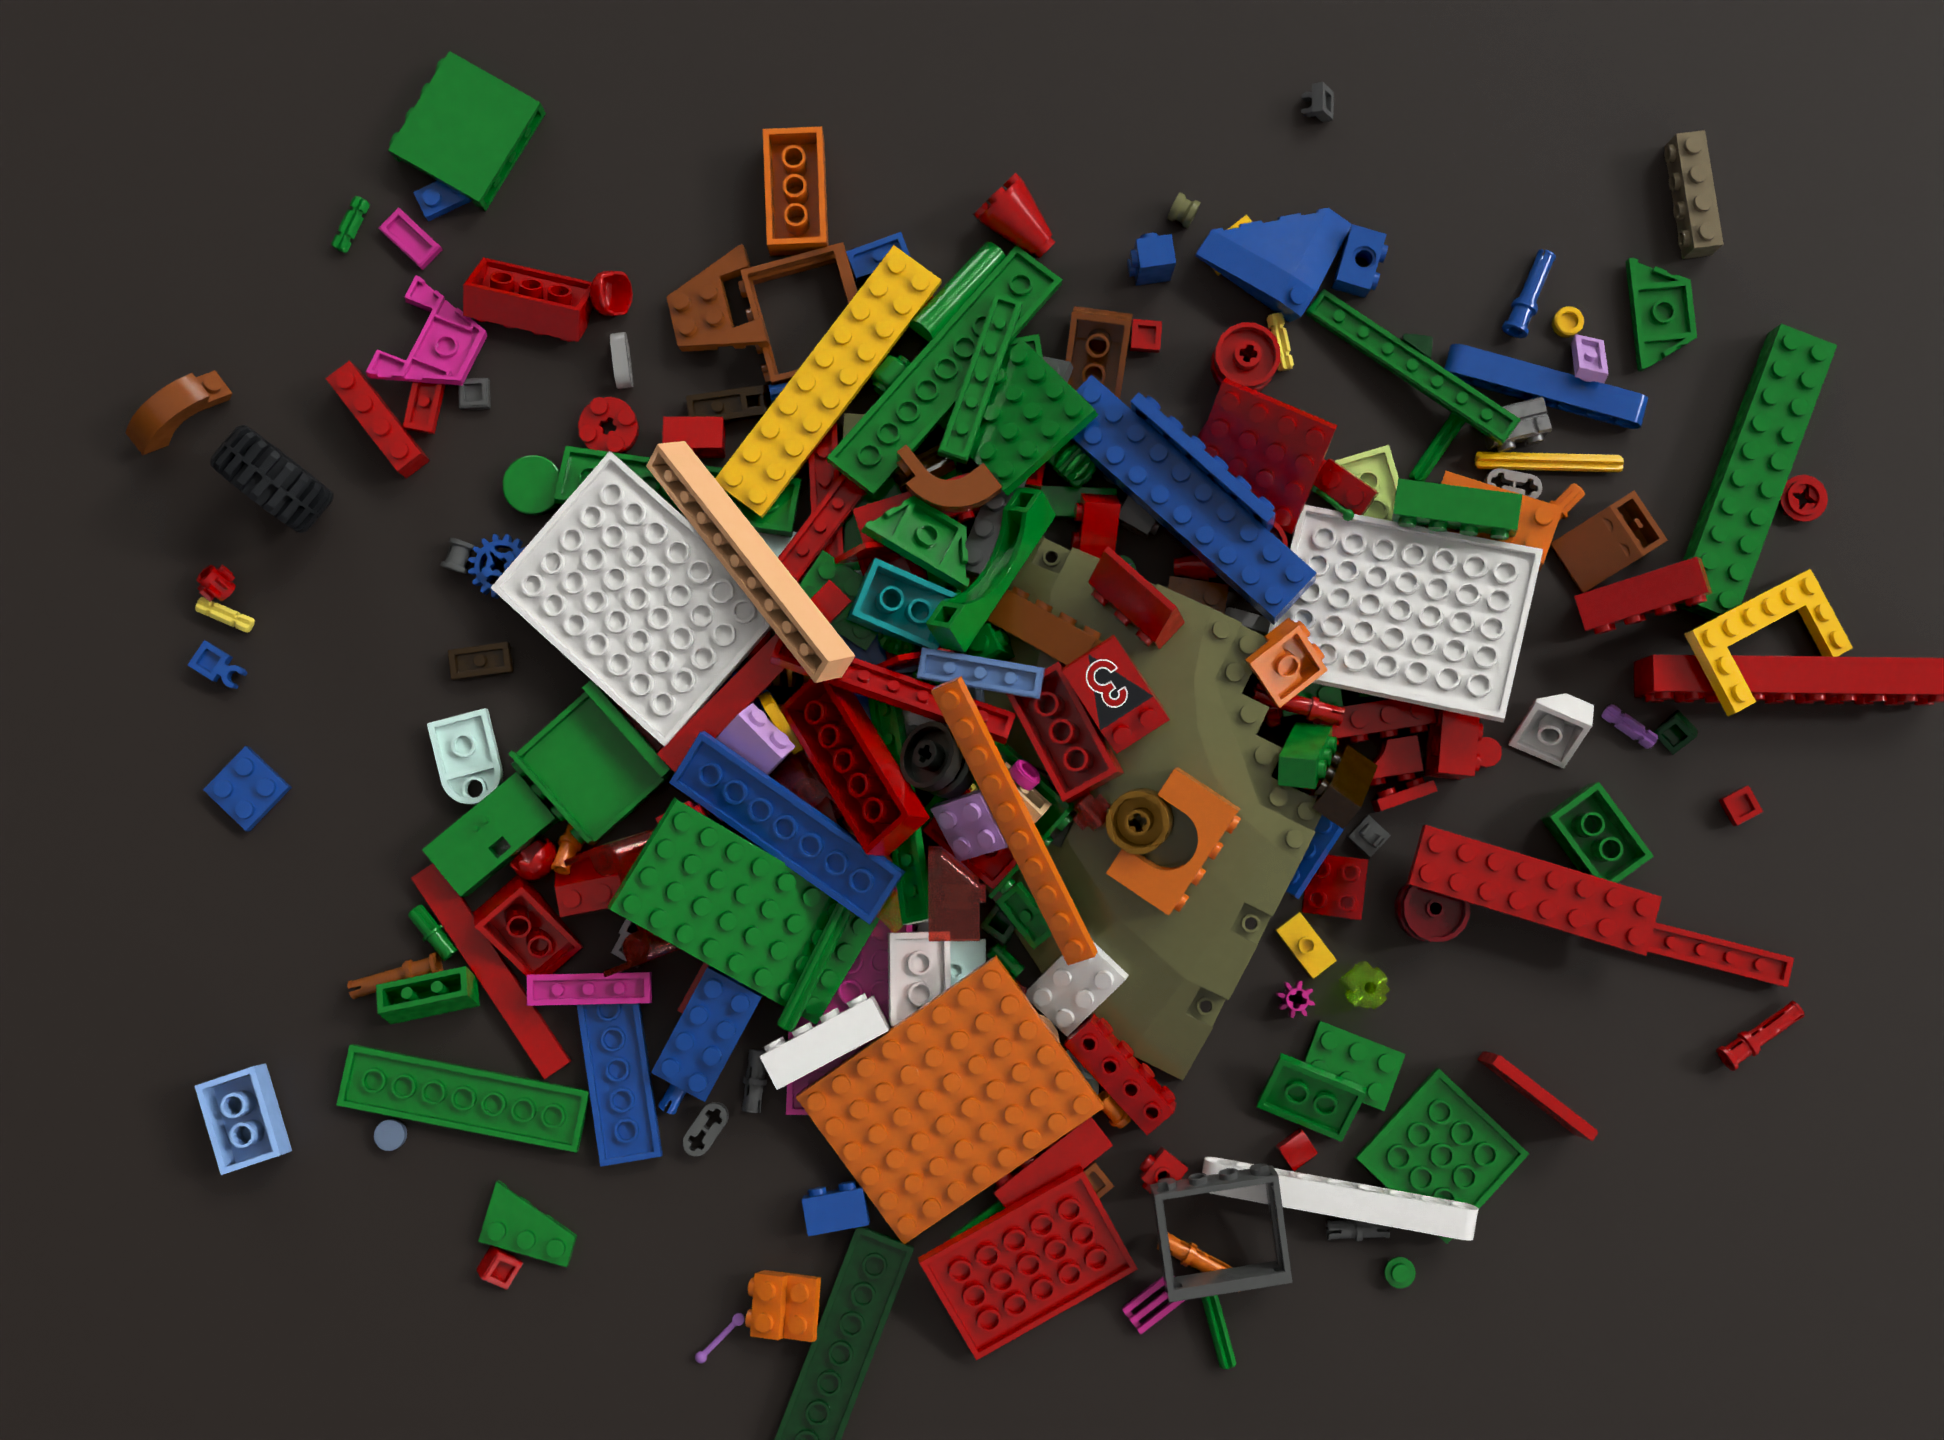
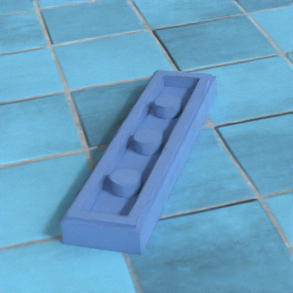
M922 647L917 678L945 683L962 676L966 686L970 688L1040 699L1045 668Z

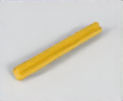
M1480 451L1475 455V466L1478 469L1503 468L1508 470L1621 472L1624 464V459L1620 455Z

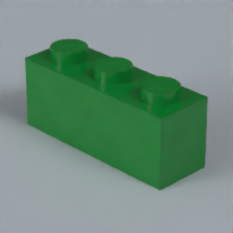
M1295 723L1279 755L1278 785L1316 789L1320 778H1325L1326 768L1330 767L1332 755H1335L1337 737L1332 736V725Z
M466 966L376 985L377 1013L390 1024L480 1006L478 979Z

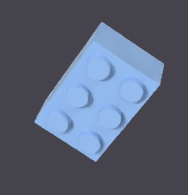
M266 1063L194 1086L221 1175L292 1151Z

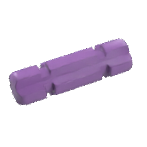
M1610 704L1605 708L1601 715L1602 718L1610 724L1615 723L1614 727L1631 739H1638V743L1641 746L1649 749L1656 743L1658 739L1657 734L1650 729L1645 730L1644 725L1627 713L1622 714L1620 708L1614 704Z

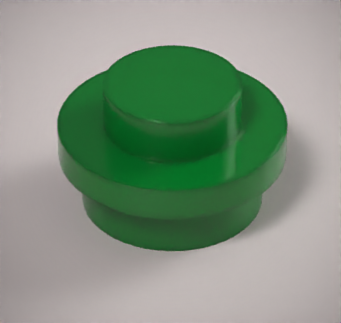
M1397 1256L1391 1258L1386 1263L1384 1276L1393 1287L1406 1288L1415 1279V1267L1407 1258Z

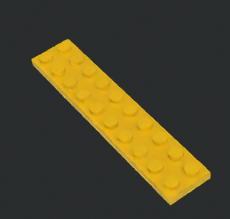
M893 245L716 476V481L724 491L760 518H763L909 327L911 320L929 301L941 285L942 280Z

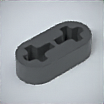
M720 1102L709 1103L695 1119L683 1138L684 1150L689 1155L701 1156L705 1154L719 1136L729 1119V1111L724 1104ZM719 1109L721 1111L719 1116L723 1119L722 1122L716 1121L710 1128L707 1127L706 1124L710 1119V1115L707 1114L708 1110L713 1112ZM702 1130L705 1131L706 1135L702 1139V1143L705 1145L704 1148L699 1146L697 1149H693L691 1147L693 1141L690 1139V1136L696 1137Z

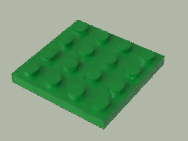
M1022 339L1005 354L969 457L977 466L984 463L1001 484L1004 494L1009 496L1096 418L1098 413ZM952 410L939 424L940 428L944 432L949 422Z
M1435 1068L1356 1154L1355 1158L1387 1189L1464 1202L1480 1209L1524 1161L1529 1153L1439 1068ZM1438 1236L1446 1244H1448L1452 1239L1449 1237Z

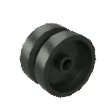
M926 722L916 727L905 740L900 754V770L904 779L910 785L947 799L960 796L971 787L975 779L947 725L940 722Z

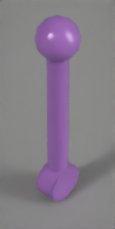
M742 1313L734 1314L732 1322L703 1351L695 1354L696 1362L704 1363L707 1360V1355L736 1326H741L744 1323L745 1316Z

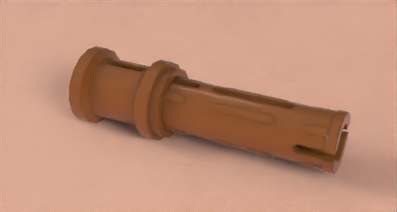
M436 952L430 953L429 957L413 961L409 959L402 964V967L356 980H349L347 983L348 989L361 986L360 989L349 992V995L355 1000L359 997L375 993L377 984L444 971L443 964Z

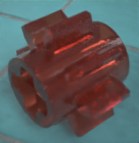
M1088 793L1072 807L1077 813L1073 816V820L1082 830L1089 826L1092 831H1095L1106 822V810L1110 808V804L1101 794L1094 798L1091 793Z

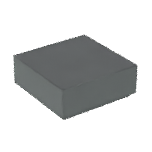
M466 378L463 386L458 385L460 410L491 409L489 378Z

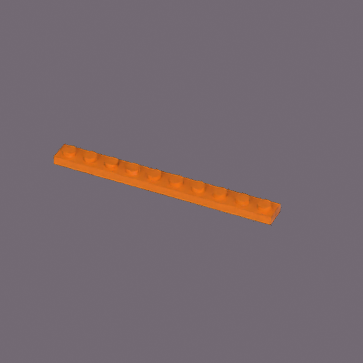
M962 676L935 686L931 693L1067 965L1095 957L1098 952Z

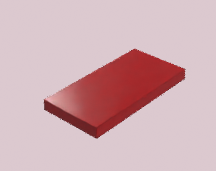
M1483 1051L1477 1060L1572 1134L1589 1141H1593L1598 1135L1597 1129L1501 1055Z

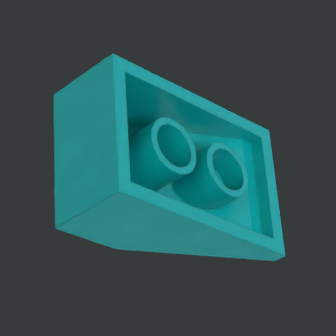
M874 558L866 569L846 619L875 632L920 647L938 650L939 643L927 627L926 622L941 600L952 598L958 594Z

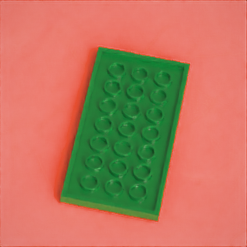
M673 798L607 907L618 915L785 1007L837 901L787 867L781 860L678 799ZM852 913L801 1015L803 1018L817 1025L820 1020L819 1017L823 1015L880 919L878 917L869 925Z

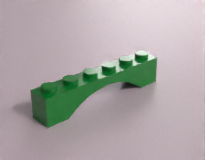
M1017 488L1003 509L997 543L985 569L974 583L962 593L952 598L941 600L926 622L927 627L941 648L964 653L967 651L1054 520L1056 514L1042 490Z

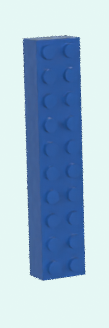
M1090 375L1076 391L1096 410L1098 416L1070 441L1084 451L1101 472L1274 625L1316 581L1317 572L1093 375Z

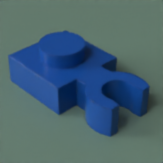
M206 640L203 641L188 663V666L213 682H217L221 676L222 682L227 687L237 689L239 686L232 682V674L238 672L241 675H247V671L244 668L229 665L233 659L232 656Z

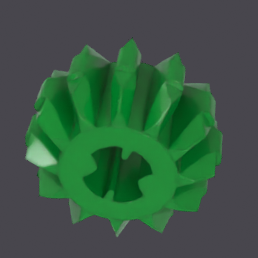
M1071 441L1065 444L1047 461L1058 475L1076 488H1080L1084 483L1086 484L1096 471L1095 464L1084 451Z

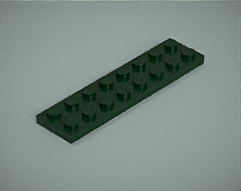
M864 1226L856 1227L818 1325L817 1340L811 1343L774 1440H841L909 1264L914 1246L907 1243L904 1244L897 1239Z

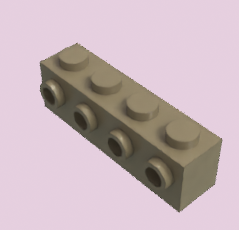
M1702 130L1677 133L1664 146V157L1668 167L1669 187L1672 192L1673 213L1677 223L1678 244L1681 248L1682 259L1711 256L1724 243L1706 132Z

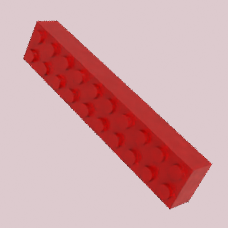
M1653 654L1634 661V697H1645V702L1659 703L1674 698L1675 703H1692L1694 700H1703L1704 698L1705 703H1720L1695 655ZM1732 655L1756 701L1765 700V704H1782L1784 701H1795V704H1814L1816 701H1824L1825 705L1844 704V702L1854 701V705H1873L1874 702H1884V705L1893 706L1914 702L1915 706L1934 705V703H1944V658Z

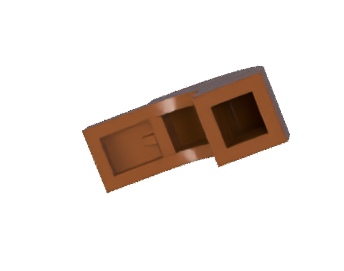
M215 370L198 377L190 373L166 385L145 401L132 416L125 433L142 455L169 446L175 430L189 417L204 409L230 400L233 393Z
M907 444L897 451L899 461L896 465L906 478L910 475L913 477L906 483V489L912 496L914 495L937 510L945 512L973 510L988 503L1002 491L1001 484L984 463L960 479L944 480L929 473Z

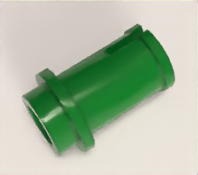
M997 942L988 951L986 956L989 960L997 956L1012 978L1015 979L1024 970L1025 966L1006 950V945H1001Z

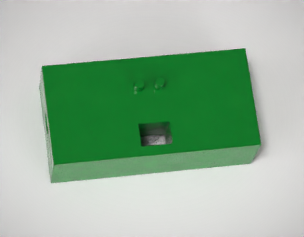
M516 771L422 849L460 897L471 895L560 821L550 810L552 806L545 798L542 800L532 790L530 786L533 783L526 775L522 777Z

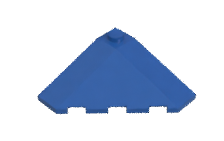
M1330 208L1316 210V213L1301 215V213L1278 217L1276 221L1263 223L1260 220L1238 225L1239 228L1228 230L1217 228L1210 230L1195 256L1275 313H1282L1285 320L1292 322L1302 317L1317 293L1352 224Z

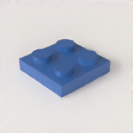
M245 746L203 791L245 831H251L292 787L250 747Z

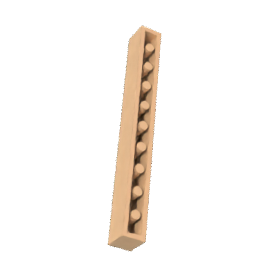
M685 441L657 444L646 467L814 683L842 677L855 657V654L689 445Z

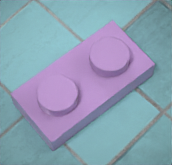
M1575 334L1571 342L1575 377L1586 382L1595 381L1604 384L1609 374L1604 340Z

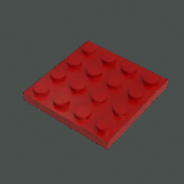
M1225 378L1221 383L1200 440L1205 444V451L1213 458L1215 455L1219 456L1229 466L1227 471L1235 478L1237 476L1243 477L1251 485L1252 489L1250 491L1258 498L1263 496L1275 507L1273 511L1276 513L1275 522L1282 527L1283 531L1292 534L1338 425Z

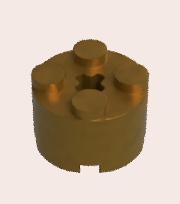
M1147 788L1132 789L1112 803L1106 815V829L1108 836L1114 844L1130 854L1139 855L1155 850L1169 837L1173 827V812L1169 803L1157 795L1159 792ZM1138 814L1147 821L1142 828H1140L1139 823L1133 822V819Z

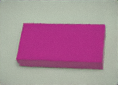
M399 207L378 228L422 270L443 250L437 242Z

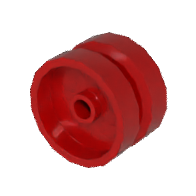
M1241 322L1229 327L1220 336L1211 357V372L1215 382L1221 386L1222 381L1227 378L1261 392L1270 383L1280 363V346L1278 341L1266 327L1257 323Z

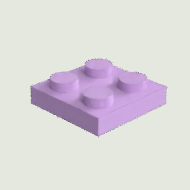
M980 789L938 802L930 808L958 862L1008 847Z

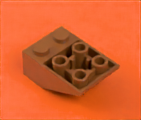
M1635 490L1553 541L1550 546L1581 593H1584L1668 540Z

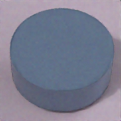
M388 1119L381 1122L374 1131L375 1143L385 1151L400 1148L407 1139V1129L397 1119Z

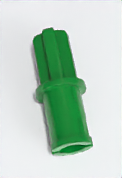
M418 905L409 912L408 917L424 936L422 940L429 942L442 961H446L458 951L454 943L442 930L444 928L442 924L438 925L423 905Z

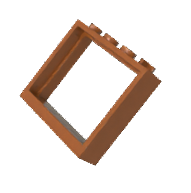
M837 243L740 270L743 279L738 281L742 299L748 297L751 307L745 309L748 322L758 318H762L764 321L754 285L832 263L837 264L846 300L849 304L856 295L857 288L844 243ZM771 344L768 347L762 348L755 345L757 353H763L766 364L761 365L765 382L771 381L772 385L789 382L798 369L779 374Z

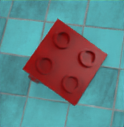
M1327 855L1305 889L1302 912L1361 920L1369 860Z

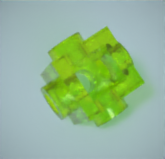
M1361 960L1338 979L1347 990L1344 993L1345 997L1355 1008L1360 1005L1363 1009L1371 1007L1374 1010L1387 1000L1385 994L1391 990L1386 985V982L1389 981L1386 975L1377 966L1373 969L1367 961ZM1366 983H1368L1367 991L1364 990Z

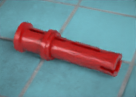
M1790 1001L1786 1006L1748 1032H1739L1737 1038L1728 1045L1716 1048L1717 1055L1727 1068L1735 1071L1739 1068L1738 1064L1746 1058L1758 1055L1759 1051H1761V1046L1798 1020L1804 1018L1805 1013L1795 1001Z

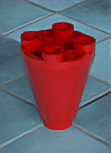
M1015 172L1003 184L1007 189L1005 190L1001 187L987 199L991 205L989 206L985 202L973 215L980 223L1014 245L1019 246L1028 254H1035L1039 259L1054 245L1055 241L1051 238L1053 234L1025 182Z

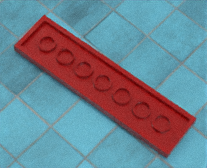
M1423 825L1406 883L1641 956L1647 955L1662 896L1429 825Z

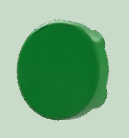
M528 455L514 461L504 474L502 484L504 496L508 503L522 514L530 516L545 514L559 506V504L554 502V494L560 471L554 463L542 456Z

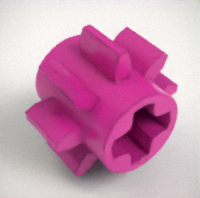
M1300 980L1296 982L1295 987H1292L1288 982H1284L1286 990L1283 993H1276L1278 997L1282 998L1283 1002L1278 1006V1009H1290L1288 1015L1291 1018H1294L1296 1011H1299L1303 1016H1307L1305 1008L1308 1005H1315L1313 1001L1309 1000V994L1313 992V989H1301L1303 984ZM1298 991L1297 994L1299 997H1302V1002L1296 1003L1293 1007V1002L1289 1001V996L1295 995Z

